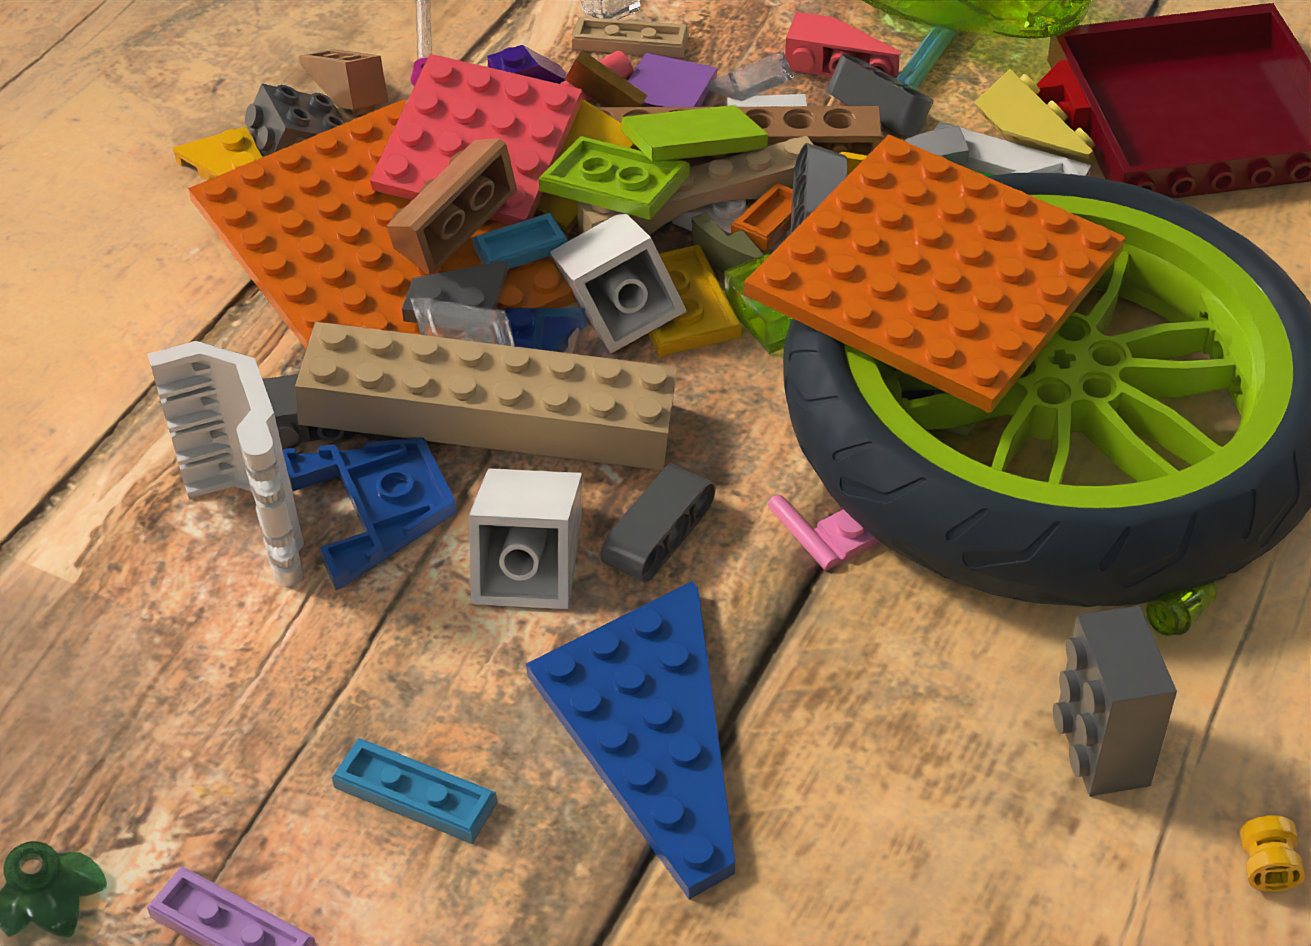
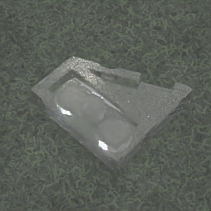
M414 297L411 299L421 335L515 347L508 320L503 310L474 307L458 302L440 301L430 297Z

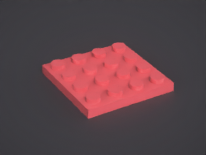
M429 54L370 179L372 190L413 200L427 181L435 179L449 165L450 160L457 152L464 151L474 140L500 138L507 145L517 191L489 220L513 225L532 219L543 195V192L539 191L538 178L558 159L583 101L582 89Z

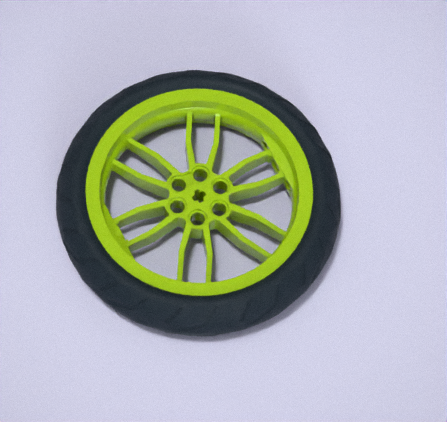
M1007 173L987 176L1126 237L1123 251L1092 288L1103 291L1105 294L1089 315L1085 316L1072 312L991 413L949 393L908 401L907 397L902 398L901 391L937 390L938 388L797 320L791 319L783 354L784 389L791 424L803 454L834 500L867 532L896 553L944 578L951 579L965 586L996 596L1039 604L1082 607L1099 605L1105 607L1162 600L1169 596H1177L1224 579L1228 574L1236 573L1282 541L1299 524L1311 508V303L1288 274L1249 239L1204 212L1165 195L1136 185L1075 174ZM1118 297L1148 308L1172 322L1111 337L1103 335L1111 323ZM1201 351L1210 356V360H1163ZM1227 389L1240 414L1239 426L1232 440L1221 447L1175 410L1155 399L1180 398ZM1006 414L1013 415L1002 433L991 467L955 451L926 431L955 428ZM1070 433H1084L1117 467L1138 482L1112 486L1061 484L1069 453ZM1135 434L1161 445L1192 466L1181 471L1176 470ZM1029 436L1051 441L1052 470L1048 482L1006 473L1008 464Z

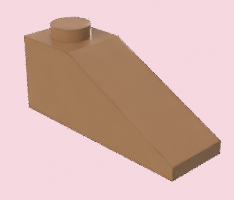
M330 49L299 56L300 64L328 97L333 100L337 107L352 109V114L360 115L376 110L375 105L388 102L381 55Z

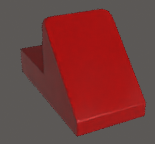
M1060 60L1036 84L1040 89L1037 96L1045 104H1048L1051 100L1055 102L1067 115L1068 118L1064 122L1074 132L1081 128L1087 133L1091 106L1068 60Z

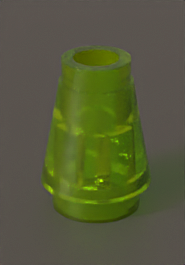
M1212 582L1186 591H1172L1169 595L1153 599L1146 607L1147 619L1150 625L1162 635H1182L1190 629L1217 598V588Z

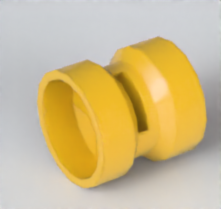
M1266 815L1249 820L1241 827L1239 833L1242 848L1250 856L1246 863L1250 886L1264 892H1281L1295 888L1304 881L1306 874L1301 855L1295 852L1299 840L1295 824L1292 820L1279 815Z

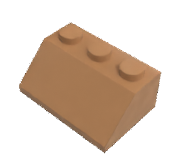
M500 138L474 140L464 151L457 152L450 160L449 165L435 179L427 181L421 188L420 193L406 207L400 208L392 216L386 228L394 249L428 275L434 274L517 191L506 143Z

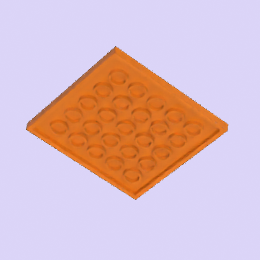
M888 134L744 281V296L991 413L1123 251L1126 237Z

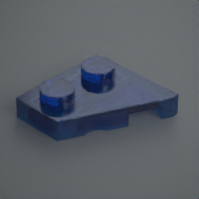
M501 308L497 344L564 353L568 348V339L576 328L582 330L586 326L585 308Z

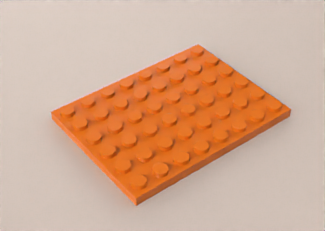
M405 99L188 188L192 203L305 349H307L315 322L489 343L538 320L539 316L544 317L576 302V299L560 271L545 257L507 270L508 275L489 334L403 321L402 307L412 279L428 274L394 249L386 226L390 223L395 212L400 208L406 207L412 200L372 190L370 179L407 103ZM488 219L434 274L483 265L473 249L472 237L509 226V224Z

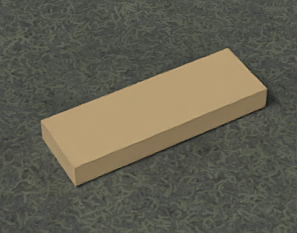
M578 17L572 36V50L606 53L621 51L624 54L633 55L651 53L665 57L684 58L689 37V25Z

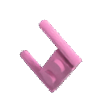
M782 495L773 496L768 503L769 509L825 571L882 543L867 532L844 509L818 522L817 528L813 529Z

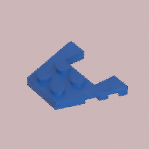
M424 437L364 442V449L339 451L336 445L319 446L318 453L297 454L296 448L282 449L292 491L340 477L365 531L364 533L320 547L323 563L335 590L345 587L457 513L455 499Z

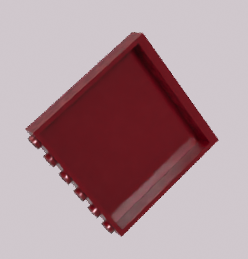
M1274 3L1052 28L1047 61L1052 69L1060 60H1068L1091 106L1086 134L1095 143L1092 150L1106 180L1136 185L1170 198L1311 181V61Z

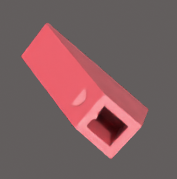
M801 12L795 13L786 36L785 70L832 77L841 54H848L871 64L894 78H897L899 75L901 51L834 17Z

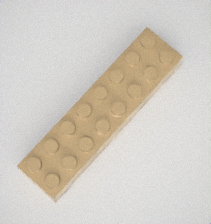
M315 322L295 385L298 425L409 439L424 437L425 441L663 470L677 367Z

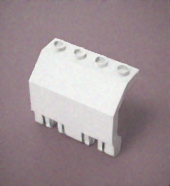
M198 341L148 353V359L188 498L191 499L233 486L251 491L256 503L255 508L275 581L284 587L298 584L304 575L299 551L303 547L304 542L274 411L255 358Z

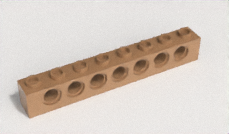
M879 106L738 107L768 134L767 146L807 136L815 146L837 153L848 152L868 156L881 142ZM711 107L596 108L622 123V117ZM744 152L678 160L690 164V167Z

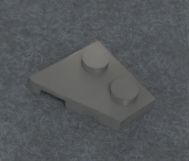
M499 261L413 278L402 307L403 321L489 334L508 275L507 262Z

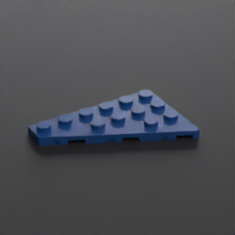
M691 581L526 663L527 676L687 898L691 899L734 875L735 857L700 599L696 584Z

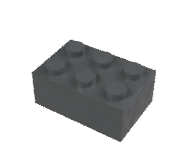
M1140 605L1077 615L1073 636L1066 641L1068 660L1066 670L1061 671L1059 675L1061 690L1059 702L1053 705V718L1059 734H1066L1070 744L1069 759L1072 771L1076 777L1083 778L1089 797L1149 787L1153 780L1176 698L1177 690Z

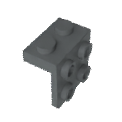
M262 83L253 104L248 106L245 113V124L262 157L293 145L297 137L308 139L345 123L330 97L322 93L307 94L298 92L287 85H278L276 87Z

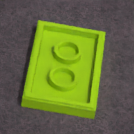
M736 105L622 117L621 131L652 162L764 150L768 145V134Z
M580 136L538 178L539 191L651 220L690 176V164L680 160L652 162L640 150Z

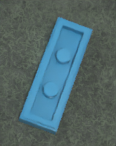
M361 738L357 739L331 777L334 788L471 844H473L498 803L496 792Z

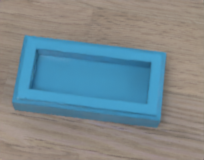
M551 213L472 237L473 249L482 264L503 261L507 262V270L551 256L550 251L568 242V239Z

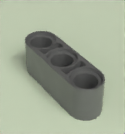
M841 54L826 89L827 93L849 106H879L880 123L907 137H913L920 133L934 102L927 95L871 64L848 54Z
M809 143L803 145L794 167L791 233L847 177V157L845 155Z
M674 463L667 465L609 532L601 549V561L644 583L649 582L705 516L713 502L716 484Z

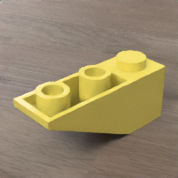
M1009 69L974 102L979 113L1007 141L1090 165L1097 162L1092 150L1095 146L1093 140L1081 128L1074 132L1064 122L1068 118L1067 115L1055 102L1051 100L1048 104H1045L1037 96L1040 92L1039 87L1026 74L1019 78Z

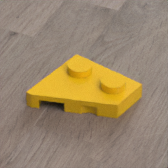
M246 126L238 129H229L217 135L172 147L175 160L179 165L183 166L187 162L197 167L199 176L206 180L262 158Z

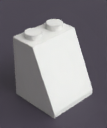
M620 212L550 251L558 270L571 288L576 301L610 353L619 350L687 312L651 237L628 214Z
M509 469L487 470L469 514L471 604L552 609L569 608L582 520V473Z

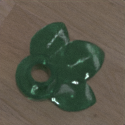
M30 841L18 845L8 854L4 862L3 873L6 883L0 891V928L6 936L11 937L26 928L32 921L48 933L66 938L72 937L79 919V896L96 894L107 888V881L103 871L90 857L80 852L57 853L50 845L39 841ZM29 860H38L42 863L41 869L36 873L27 874L21 870L24 863Z

